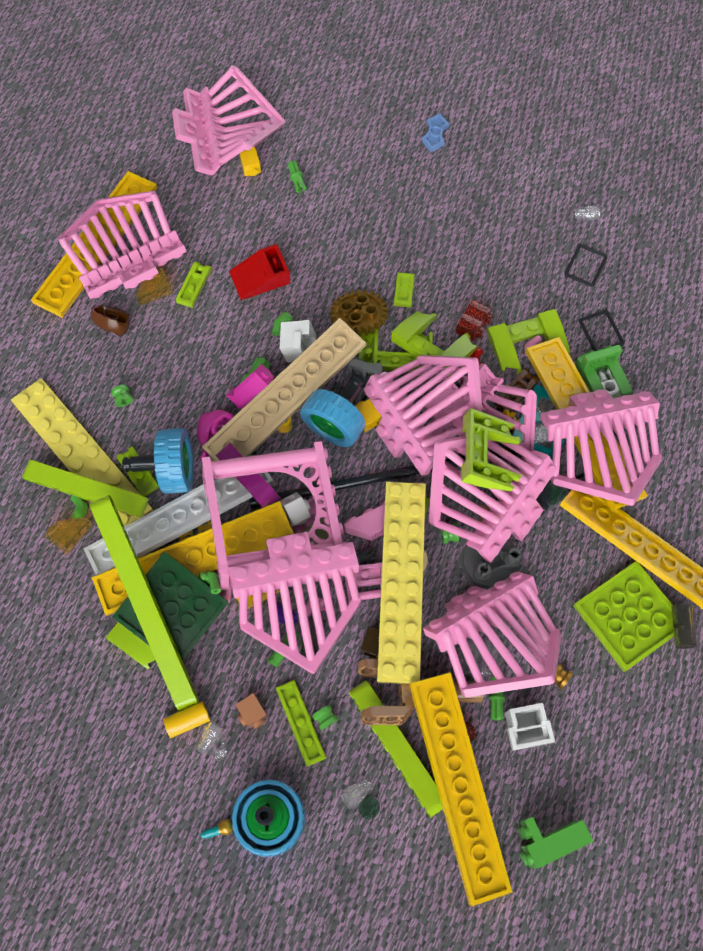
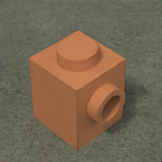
M253 693L235 705L240 712L237 717L243 727L248 725L250 729L252 727L257 729L266 723L264 719L268 716Z

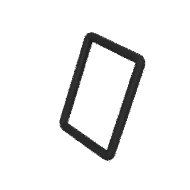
M579 244L564 274L566 277L593 287L608 256L600 251ZM580 248L604 257L592 283L568 274Z
M607 310L600 311L579 319V323L593 351H597V348L594 345L583 321L603 314L607 315L613 329L615 330L621 342L616 345H620L621 347L625 344L616 324L614 323L609 311Z

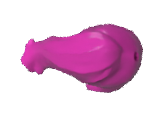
M220 409L201 415L197 424V436L201 447L235 415ZM203 448L202 454L199 457L200 461L204 457H209V454Z

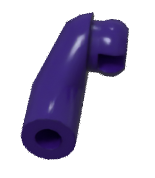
M276 602L278 620L280 623L285 624L283 608L280 602ZM292 611L295 624L299 615L296 611Z

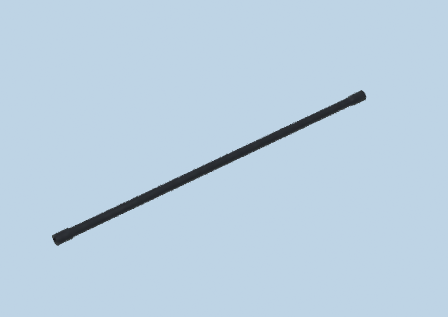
M547 439L534 441V443L546 448H550L553 442ZM504 447V449L510 452L511 454H518L509 447ZM489 450L491 453H493V454H494L495 456H497L498 458H502V457H501L499 454H497L496 452H494V451H492V450ZM445 459V461L450 463L452 466H459L451 459ZM409 466L330 483L334 485L335 491L420 473L415 466ZM308 487L277 493L281 499L295 492L302 498L313 496ZM254 497L249 499L251 509L262 507Z

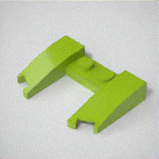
M556 309L539 313L536 318L506 326L505 323L488 327L486 333L501 371L504 373L505 368L516 369V374L518 375L522 372L513 343L534 338L537 335H543L545 341L560 337L567 352L570 353L567 338Z
M417 311L400 323L391 334V341L416 357L421 355L470 357L477 349V345H473L469 340L470 335L467 332L445 351L420 337L423 331L437 318V314L434 313L429 315Z
M376 328L375 333L368 332L367 336L361 333L360 337L366 342V346L359 352V359H363L370 364L380 363L383 367L382 371H393L417 358L411 353L377 351L379 330ZM430 332L428 337L423 334L420 335V337L433 343V332ZM418 366V367H416V368H414V369H412V370H410V371H408V372H412V371H414L415 369H417V368H419V367H421V366Z
M472 408L467 411L463 416L462 432L466 433V461L461 466V482L496 490L512 491L515 488L510 484L513 480L519 481L521 474L488 463V440L516 445L521 442L520 437H514L510 434L509 429L514 427L513 423Z
M119 622L105 637L146 669H150L149 663L155 661L150 646Z

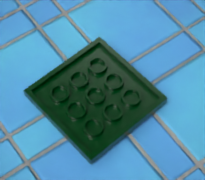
M164 551L147 572L146 578L183 661L229 601L219 593L212 594L208 584ZM127 597L112 617L149 645L130 599Z

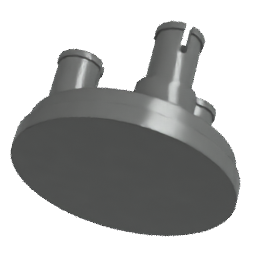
M507 540L498 555L490 563L477 550L466 544L461 555L462 571L468 581L474 586L488 590L495 583L509 578L512 573L519 572L521 551L511 541Z

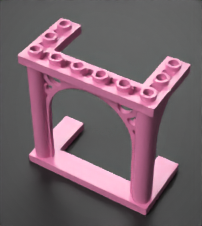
M322 441L314 442L313 448L212 462L210 457L202 458L203 485L205 497L208 499L221 591L229 589L230 574L228 567L267 560L270 557L268 550L226 556L214 484L216 479L265 472L290 474L301 480L308 487L315 501V521L308 532L309 539L312 538L314 541L310 544L311 549L315 550L346 543L342 541L341 537L344 533L343 525L338 522L339 506L338 503L335 504L333 497L336 496L334 485L330 483L332 472L331 467L327 466L326 463L328 452L326 448H323ZM298 465H302L298 472L293 469V467L299 468ZM308 467L310 468L311 478H305L303 474ZM317 481V486L319 485V487H314L312 482ZM322 500L323 504H318V501ZM320 518H325L324 523L326 525L320 523ZM315 530H325L329 536L328 539L322 540L318 538Z

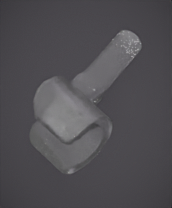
M223 729L221 747L214 748V755L217 761L227 758V729Z

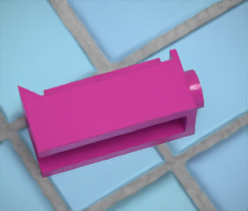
M261 364L241 384L233 387L226 396L241 410L275 377L269 369Z

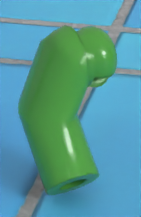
M283 312L274 320L272 334L280 336L281 322H291L293 316L288 312Z
M72 496L70 499L75 504L72 519L80 522L86 516L88 505L83 499Z
M206 571L199 574V578L203 582L210 584L212 594L221 592L217 573Z

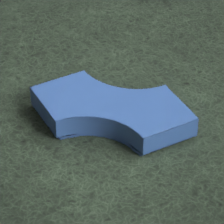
M441 113L426 120L429 131L422 137V142L430 152L445 144L442 134L449 127V123Z

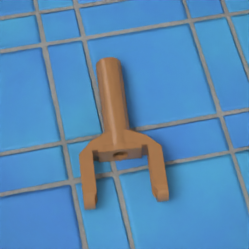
M364 659L358 662V673L366 678H377L378 659ZM453 681L459 703H482L484 695L465 697L461 694L458 682ZM466 681L467 684L476 683L475 681ZM397 683L399 706H370L361 711V722L366 725H402L415 709L409 684Z

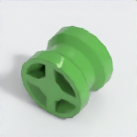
M118 385L111 390L117 407H123L133 402V397L129 394L130 389L128 385Z
M452 523V524H451V525H454V526L458 527L457 523ZM440 529L443 544H447L449 541L459 542L458 535Z
M330 705L323 707L312 716L314 720L318 721L321 731L339 720L331 712L332 708Z

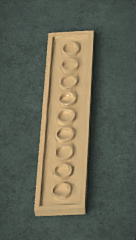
M339 318L204 444L202 448L215 461H219L216 454L228 443H231L243 457L250 456L304 405L313 391L321 389L366 346V342Z

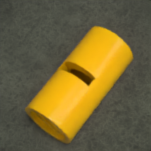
M203 701L163 718L170 738L211 721Z

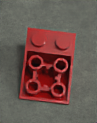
M277 244L260 249L229 271L240 300L291 284L289 270Z

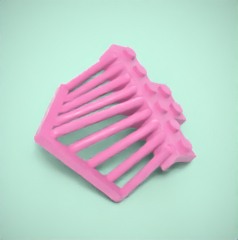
M233 65L210 90L205 86L200 93L185 88L183 95L186 112L177 108L172 112L176 139L191 144L195 171L207 175H214L223 164L242 151H249L285 123L284 118L240 69ZM231 76L236 79L234 83L211 99ZM243 87L246 90V95L217 109L213 108L237 88ZM250 100H255L259 105L256 108L222 118L217 117ZM262 112L270 117L269 120L230 127L220 126L258 115Z
M155 191L99 199L57 238L82 274L79 276V279L90 299L99 298L104 292L115 290L122 283L128 289L138 286L144 280H151L158 274L157 266H163L167 261L179 258L183 253L187 252L176 231L170 230ZM146 202H153L164 235L160 236ZM139 203L154 240H149L133 204ZM119 206H126L141 237L142 246L137 242ZM106 208H113L134 250L129 251ZM99 211L123 253L122 256H119L97 218L96 214ZM90 220L113 258L112 261L108 260L88 227L87 223ZM81 229L103 265L99 266L79 237L78 232ZM73 239L92 268L91 271L86 269L68 242Z
M421 355L416 360L389 373L382 372L381 374L371 375L363 389L382 417L375 429L394 458L400 457L405 451L421 476L428 475L433 468L435 442L463 434L462 426H459L433 437L430 434L437 428L466 414L470 408L482 412L479 361L476 357ZM418 366H421V367L415 369L414 371H412V372H410V373H408V374L402 376L401 378H399V379L393 381V378L398 377V376H400V375H402V374H404V373H406V372H408V371H410V370H412V369H414V368H416V367H418ZM468 373V382L465 386L419 415L427 403ZM446 377H448L446 380H444L442 383H440L437 387H435L433 390H431L428 394H426L423 398H421L419 401H417V402L413 405V403L415 402V400H416L417 398H419L421 395H423L424 393H426V392H427L428 390H430L432 387H434L435 385H437V384H438L439 382H441L443 379H445ZM428 379H430V380H429L428 382H426L424 385H422V386L419 387L417 390H415L413 393H411L410 395L407 396L408 392H410L411 390L415 389L416 387H418L419 385H421L422 383H424L425 381H427ZM411 381L410 383L399 389L401 385ZM469 392L470 402L424 426L430 417Z
M481 363L479 365L482 411L513 423V428L523 434V443L520 442L518 445L532 452L534 450L537 395L533 390L501 385L504 380L495 377L486 364ZM468 379L462 384L461 387L467 384ZM453 383L424 406L425 410L427 411L460 388ZM498 391L525 397V405L497 396L494 392ZM469 392L433 415L428 424L470 402ZM488 400L521 412L524 415V424L490 407L486 401ZM464 415L437 428L430 434L431 437L462 426ZM466 433L457 435V437L466 436ZM445 461V465L461 476V470ZM508 461L511 465H513L514 467H516V468H514V469H516V470L518 471V467H517L516 465H514L513 463H511L510 461Z
M605 389L589 393H579L569 396L571 406L541 413L540 420L548 430L547 440L554 441L552 461L558 468L551 477V482L554 485L631 506L636 503L661 463L662 455L659 453L655 420L658 419L659 401L649 391L633 395H623L618 398H612ZM645 422H648V428H649V436H650V444H651V452H652L651 459H650V453H649V447H648V440H647ZM634 424H635V425L637 426V428H638V434H639L641 452H640V448H639L638 439H637V435H636V431H635V426H634ZM624 428L628 431V436H629V440H630V444H631V449H632V453H633V457H634V462H635V466H636V471H635L634 463H633L632 456H631V453H630V449H629V446H628V442H627V439H626V435H625ZM613 430L618 436V440L620 443V447L622 450L623 458L625 461L630 481H628V477L623 465V461L617 446ZM600 431L608 441L623 491L615 490L612 486ZM587 433L594 440L604 486L596 485L593 481ZM574 436H578L580 439L585 481L578 480L575 477ZM563 438H566L567 477L559 475L561 441Z
M466 436L438 440L434 444L429 523L439 529L468 539L467 546L477 550L486 561L491 563L511 534L516 539L523 541L544 510L536 499L558 468L547 454L535 450L530 452L520 445L500 442L525 457L526 461L524 462L492 440H488V448L516 465L518 471L490 451H488V460L498 467L521 474L519 481L513 480L510 484L515 487L512 491L490 489L498 499L496 501L476 486L461 482V476L445 465V456L460 467L465 462L463 458L450 449H455L466 457ZM444 475L485 502L490 511L446 487L443 484ZM442 494L477 513L483 518V521H477L445 506L442 503ZM441 513L475 528L476 531L472 533L441 521Z
M308 532L268 539L266 542L270 559L228 567L234 599L239 598L240 628L261 643L314 674L361 604L354 573H358L359 568L354 544L350 542L312 550ZM341 576L347 578L351 593V602L348 606ZM330 578L334 583L339 609L342 614L338 621H336L328 583ZM316 581H319L322 590L329 628L331 630L327 638H325L315 586ZM302 584L307 586L319 646L316 655H314ZM292 586L306 657L299 653L288 588ZM278 589L280 590L289 647L283 644L280 639L275 590ZM267 592L272 636L264 632L262 593ZM249 595H253L255 626L247 620Z
M514 572L509 578L495 583L488 590L478 586L470 587L467 589V592L453 597L450 602L445 604L446 615L432 620L429 625L423 628L425 636L437 641L440 652L443 653L447 650L463 696L484 695L549 685L555 682L561 633L554 626L537 596L539 593L533 576ZM528 600H531V602L533 603L535 609L537 610L539 616L541 617L543 623L545 624L547 630L549 631V634H548V632L546 631V629H545V627L543 626V624L541 623V621H540V619L538 618V616L536 615L535 611H534L533 608L531 607V605H530V603L528 602ZM520 607H523V609H524V611L526 612V614L528 615L529 619L527 618V616L524 614V612L521 610ZM511 613L516 615V617L522 623L527 632L523 629V627L518 623V621L513 617ZM503 620L509 623V625L522 639V641L514 634V632L506 625V623ZM491 626L501 630L536 670L537 674L528 675L524 673ZM478 631L487 635L513 670L516 677L506 678L503 676ZM467 637L473 639L496 680L486 682L483 679L466 640ZM456 644H459L476 682L474 684H467L454 646Z

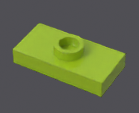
M397 272L393 306L411 308L415 274Z

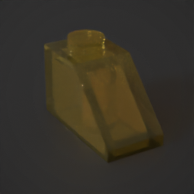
M163 268L157 270L158 274L153 279L142 281L136 293L140 306L173 294Z
M86 517L57 521L55 525L48 528L45 538L67 555L93 524Z

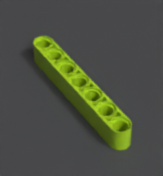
M30 459L21 477L27 481L90 502L110 495L118 511L142 518L149 501L148 498Z
M367 680L348 691L351 698H354L356 701L355 704L360 711L370 706H384ZM370 725L374 733H377L378 739L385 750L390 753V758L398 770H401L403 773L402 776L409 787L414 790V794L422 807H425L428 816L432 818L442 811L443 808L435 782L398 726Z

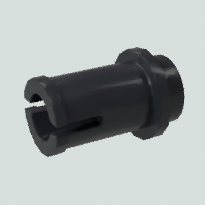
M371 546L356 553L359 566L376 557L375 551L372 552L373 548Z

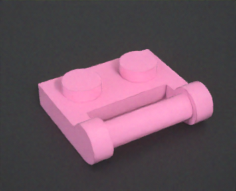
M382 562L360 565L358 573H354L357 587L380 584L381 588ZM345 577L348 603H350L351 593L349 590L347 578ZM381 589L359 592L360 600L381 598Z

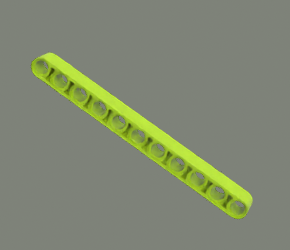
M108 495L91 502L89 505L177 710L181 711L199 703L197 693L113 499Z

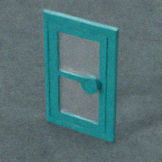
M536 385L533 390L537 395L534 450L549 455L552 460L554 441L547 440L548 430L540 420L541 413L556 410L546 389ZM523 414L519 420V422L522 424H524ZM515 429L512 436L520 437L521 443H523V434ZM563 438V439H562V441H561V448H562V446H563L564 441H565L566 438Z

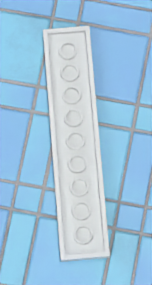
M268 472L259 473L271 487L275 485ZM236 477L214 480L219 515L253 497ZM204 485L124 526L138 558L151 553L211 520ZM103 538L84 548L96 575L116 568Z

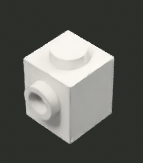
M297 492L280 500L284 512L293 526L302 525L311 517L308 511L311 509L306 499L303 500Z

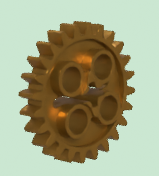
M358 289L357 293H354L351 290L349 295L344 293V297L338 296V300H334V305H331V323L334 324L341 318L358 336H361V333L367 336L368 331L375 333V328L380 330V325H385V320H388L387 302H384V298H380V294L374 296V291L367 293L365 289L362 293Z

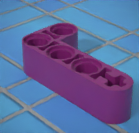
M228 443L216 454L219 460L243 457L231 443ZM259 473L236 477L263 508L282 500Z

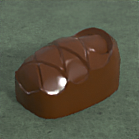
M98 305L91 309V320L99 328L104 329V331L113 332L118 336H122L128 331V314L104 305Z

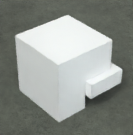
M310 320L281 322L280 350L287 362H293L316 340V333Z
M543 703L509 709L505 713L512 751L555 742L550 720L546 721L547 717Z

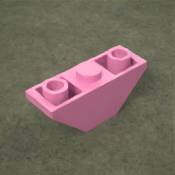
M385 501L375 509H367L363 512V515L357 518L354 516L346 520L344 524L345 533L370 541L383 536Z

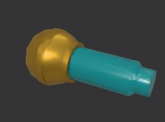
M224 819L217 826L201 832V838L207 839L219 834L229 835L233 831L232 822L229 819Z

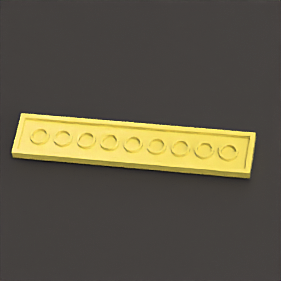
M42 378L11 399L17 409L71 473L139 494ZM147 504L143 516L153 511L149 504ZM118 511L124 526L139 519V517Z
M386 482L377 682L410 684L420 681L426 484Z

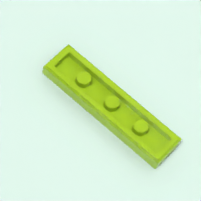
M295 679L276 687L306 766L309 767L327 759Z

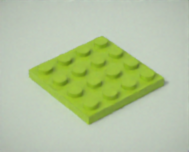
M637 561L573 605L623 672H626L689 626Z

